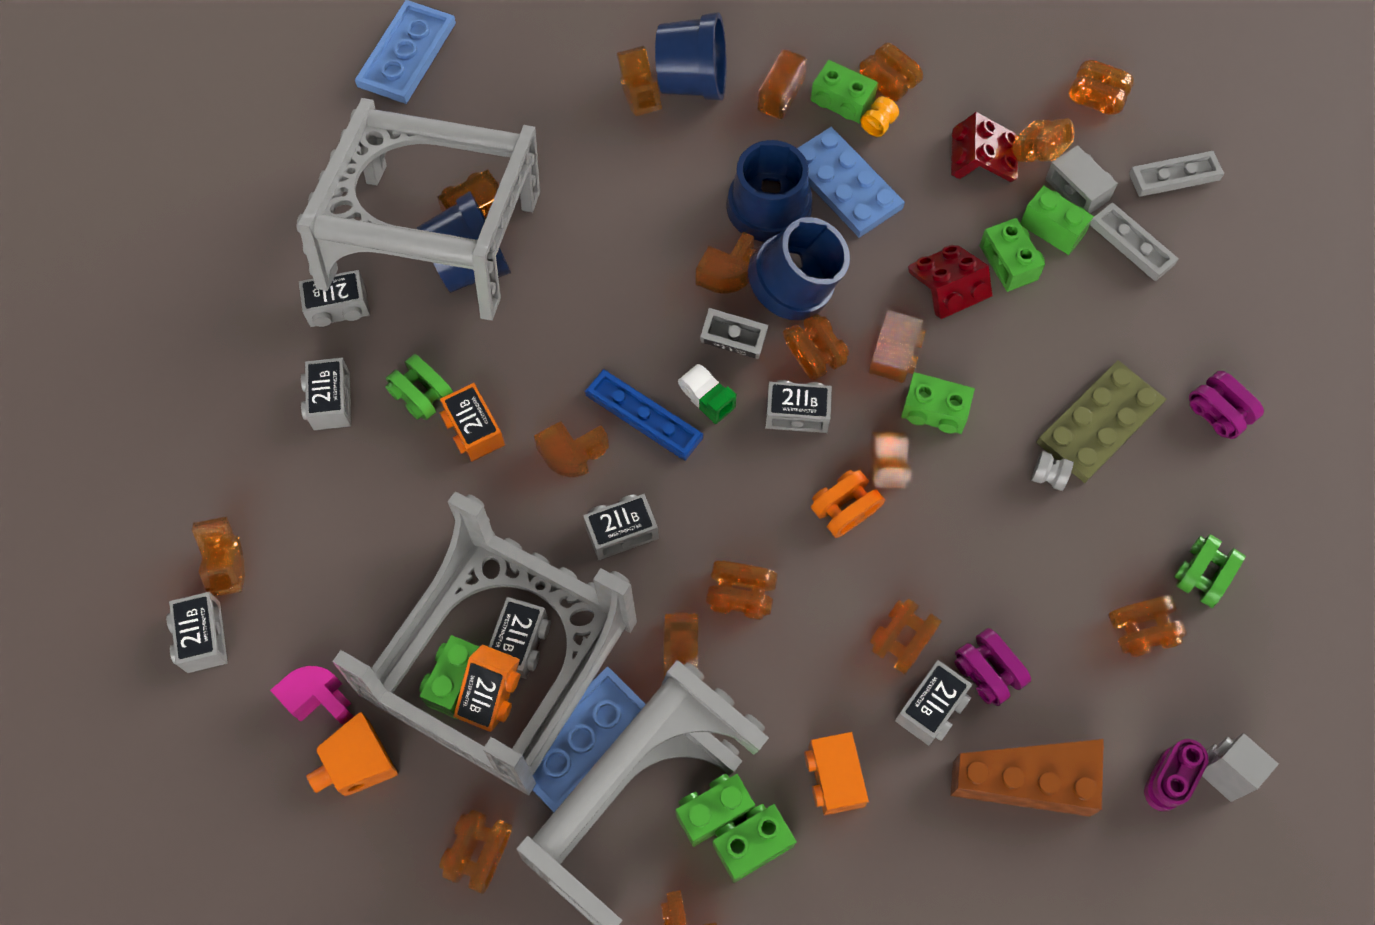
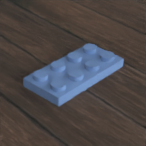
M405 0L355 78L357 87L407 104L455 26L454 15Z
M832 127L797 148L804 155L808 163L809 186L858 238L904 208L905 202Z
M606 667L591 682L533 775L536 781L533 792L553 813L646 705L609 667Z

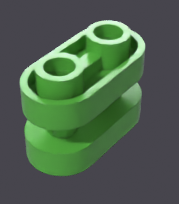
M413 354L404 362L409 371L403 375L395 369L386 377L388 384L385 388L396 400L402 398L407 403L405 407L414 418L418 420L422 417L424 420H428L436 413L432 403L437 399L440 401L441 398L453 393V390L418 355ZM418 380L428 391L422 394L413 383Z
M1211 534L1206 538L1198 537L1189 551L1194 554L1193 558L1189 563L1184 561L1181 564L1174 578L1178 579L1176 587L1186 593H1189L1194 586L1202 590L1203 594L1200 601L1213 608L1224 595L1246 555L1235 548L1225 555L1218 550L1222 541ZM1210 561L1219 566L1211 580L1203 576Z

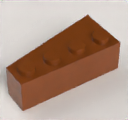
M1104 739L960 753L953 761L950 796L1091 817L1102 810Z

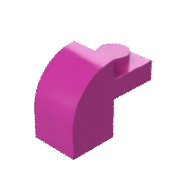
M305 666L289 673L270 690L300 722L320 704L342 725L354 717L347 709L351 702L338 690L342 685L341 681L332 672L322 667Z

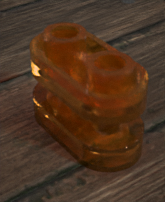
M884 43L875 51V55H869L859 65L860 74L877 81V90L884 97L892 101L901 99L907 94L908 88H914L923 80V72L920 66L891 43Z
M1087 60L1081 64L1076 75L1077 78L1070 87L1069 95L1079 105L1090 107L1107 115L1118 114L1125 106L1127 96L1134 85V78L1124 70L1095 60Z
M1069 118L1055 119L1052 122L1048 119L1035 120L1017 136L1013 143V153L1019 162H1034L1036 159L1041 162L1056 160L1073 143L1075 135L1073 122Z
M816 313L804 320L805 330L799 325L794 324L783 331L788 348L812 380H817L826 375L827 369L825 364H828L835 370L847 363L849 350L844 341L838 340L834 335L832 326L825 316L821 317Z
M715 561L713 563L711 578L718 581L719 586L708 587L706 602L711 605L713 611L725 614L730 613L731 610L742 612L745 617L755 620H761L763 616L771 614L773 599L764 593L765 591L775 590L778 578L776 572L762 567L730 561ZM732 585L750 588L752 591L732 588Z
M1163 596L1127 605L1108 614L1113 628L1124 627L1127 635L1118 639L1123 653H1130L1132 657H1138L1151 652V647L1162 645L1163 649H1169L1183 643L1182 638L1187 635L1183 622H1171L1168 615L1177 610L1172 596ZM1155 619L1158 625L1140 630L1137 623Z
M909 598L905 603L898 600L888 615L892 621L886 629L880 626L870 640V643L874 645L871 652L881 659H884L888 652L898 657L899 659L894 668L905 675L942 623V620L932 613L925 621L915 615L920 605ZM908 625L917 633L908 646L905 647L897 640Z
M472 809L468 815L462 814L455 828V834L458 836L452 849L448 847L445 850L439 868L443 869L442 877L454 883H458L463 874L470 876L469 889L484 894L492 881L508 844L512 825L497 820L492 829L485 826L486 814ZM481 840L485 844L477 863L470 859L478 841Z

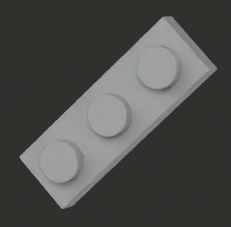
M1214 151L1134 166L1131 168L1129 175L1138 196L1141 197L1220 181L1224 172Z
M1113 202L1094 216L1091 221V227L1155 282L1175 266L1179 260L1178 257Z

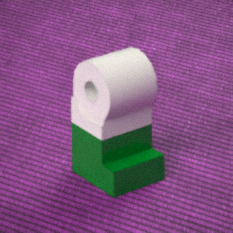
M696 364L678 379L680 388L691 399V402L715 425L736 408L737 394L728 386L725 388L702 365Z

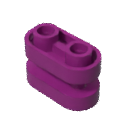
M1217 371L1207 379L1206 385L1198 386L1189 394L1191 409L1213 426L1215 432L1224 438H1237L1246 430L1247 425L1255 423L1264 414L1260 401L1232 375L1225 371Z
M986 628L976 636V642L979 647L976 649L971 644L966 643L955 651L956 660L954 663L963 676H969L977 685V693L985 703H993L996 706H1000L1010 698L1007 686L1010 685L1016 690H1021L1031 682V676L1023 663L1002 638L992 629ZM986 658H987V659L992 663V665L997 669V671L1000 673V675H998V674L994 671V669L989 665V663L985 660Z
M1183 739L1161 754L1144 787L1145 799L1152 808L1158 811H1170L1186 803L1191 798L1208 765V753L1204 746L1196 740Z

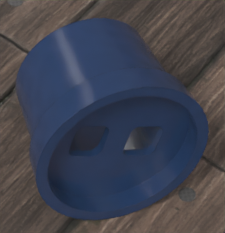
M719 12L704 14L701 16V19L659 24L655 41V62L658 85L662 94L704 96L708 100H723L726 88L727 55L724 24Z
M766 140L751 145L741 154L726 202L728 217L740 233L751 239L765 242L772 236L780 234L793 221L804 217H811L812 193L809 186L808 163L804 155L793 145L778 140ZM764 180L780 182V192H763L761 189L762 182Z
M471 191L456 199L457 204L421 224L417 229L478 240L486 219ZM499 247L496 255L498 278L511 274V270ZM433 263L450 293L475 283L474 270Z
M813 217L797 219L780 234L772 236L754 251L748 265V277L751 288L760 303L773 314L788 320L810 319L822 311L832 297L835 286L846 274L850 264L849 248L841 233L826 221ZM790 253L800 256L801 268L795 265Z

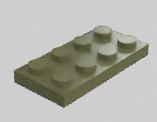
M1117 360L1039 437L1036 443L1052 454L1057 460L1064 458L1073 461L1071 473L1083 483H1086L1167 399Z

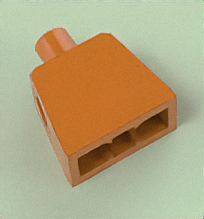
M360 712L317 747L316 751L323 765L307 774L306 777L315 793L334 784L338 792L348 796L398 775V772L370 720Z

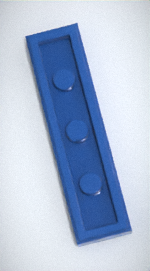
M605 369L601 371L585 391L588 398L684 461L687 460L703 439L702 432Z

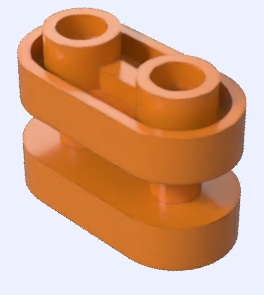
M861 470L845 472L837 480L836 485L829 490L827 487L821 489L812 498L814 503L811 509L817 517L822 519L829 515L832 518L827 525V529L835 538L843 536L870 517L885 502V498L877 489L868 493L864 490L869 480ZM852 498L857 500L843 511L839 508Z

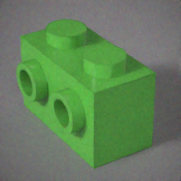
M828 60L813 82L811 102L816 103L819 107L827 108L840 114L845 119L853 120L860 124L861 117L870 109L875 101L878 82Z
M1043 185L1027 205L1020 224L1046 242L1070 255L1085 236L1094 216L1089 214L1084 208L1076 206L1063 198L1059 193Z
M1017 218L985 229L979 246L1007 292L1039 279L1045 266L1044 257L1039 250H1036L1030 240L1028 230L1021 226Z
M914 372L901 418L907 419L915 425L926 424L937 427L945 433L962 434L968 419L975 388Z
M453 635L450 636L447 643L441 644L435 657L437 663L432 673L425 675L419 689L421 692L419 697L426 706L448 716H454L468 659L479 646Z
M724 774L709 784L710 790L701 795H698L697 791L678 802L680 807L675 809L676 817L693 847L715 835L717 830L728 823H736L746 817V813L755 808V803L738 774L730 778L727 774Z
M761 804L746 813L748 820L735 826L734 822L728 823L715 832L717 838L713 840L712 846L733 883L795 846L797 841L775 804L768 808Z

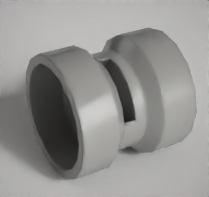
M1042 451L1035 465L1031 481L1040 484L1047 481L1054 489L1063 491L1069 480L1074 462L1064 458L1054 460L1052 454Z

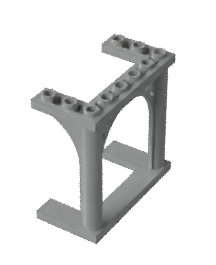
M361 98L357 108L353 109L347 128L341 132L340 142L336 150L333 149L330 154V161L326 169L320 173L319 183L315 191L309 195L306 209L297 219V231L302 238L303 252L307 255L309 273L313 276L316 289L328 291L338 270L336 261L346 255L358 252H375L474 270L480 318L493 321L501 299L496 261L497 252L519 195L521 210L532 213L540 195L536 129L534 126L523 125L521 133L518 134L375 109L373 99ZM415 144L438 145L510 158L478 240L391 225L374 218L364 210L356 197V185L360 174L364 171L366 184L378 186L387 167L385 160L386 152L398 147ZM338 206H352V208L345 213L333 214L336 207ZM355 217H360L361 220H360V221H359V220H355L354 218H355Z
M455 491L448 500L455 519V525L443 563L426 592L371 668L342 650L339 651L332 662L358 696L523 793L530 795L536 785L533 777L535 771L623 631L631 633L637 623L632 588L629 580L624 575L616 571L609 573L602 568L594 577V583L588 582V584H585L578 580L577 576L569 569L564 567L557 569L550 565L544 556L533 552L531 555L522 550V547L516 541L510 538L503 540L495 536L483 502L473 495L468 494L465 497ZM490 559L497 561L500 565L499 574L494 579L486 578L483 574V566ZM507 567H509L514 574H517L518 572L519 575L516 578H510L506 576L508 571ZM474 571L478 582L473 585L467 584L468 581L473 579L471 574ZM538 584L545 587L543 590L536 589ZM498 587L523 589L544 599L559 615L567 638L566 656L561 672L512 749L490 737L484 747L393 694L449 612L469 596L486 589ZM566 598L568 603L575 604L570 608H565L561 605V601ZM580 611H589L594 614L593 620L587 625L575 626L570 622L571 617ZM576 635L583 636L581 645L574 641Z
M677 660L667 671L659 690L532 839L527 836L517 847L522 861L594 925H619L622 919L560 864L625 786L648 766L659 761L678 757L696 758L710 762L720 767L730 776L742 763V760L738 757L740 752L727 740L723 739L720 742L711 733L734 738L753 755L769 739L763 733L765 727L760 721L750 714H746L744 717L732 707L735 704L734 700L719 688H716L715 691L702 681L705 678L704 675L688 662L683 665Z

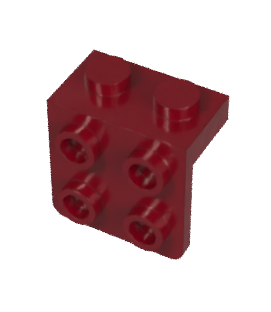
M975 112L957 124L952 130L951 175L961 179L980 166L1009 182L1015 181L1018 178V136L1013 131Z
M959 245L946 246L942 251L930 256L921 257L917 262L908 266L909 273L931 289L934 312L940 319L993 296L989 265Z

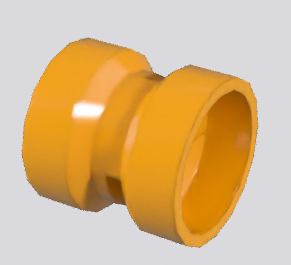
M883 96L878 97L871 105V110H867L861 117V126L868 134L874 137H882L888 130L889 124H892L899 116V109L891 99Z

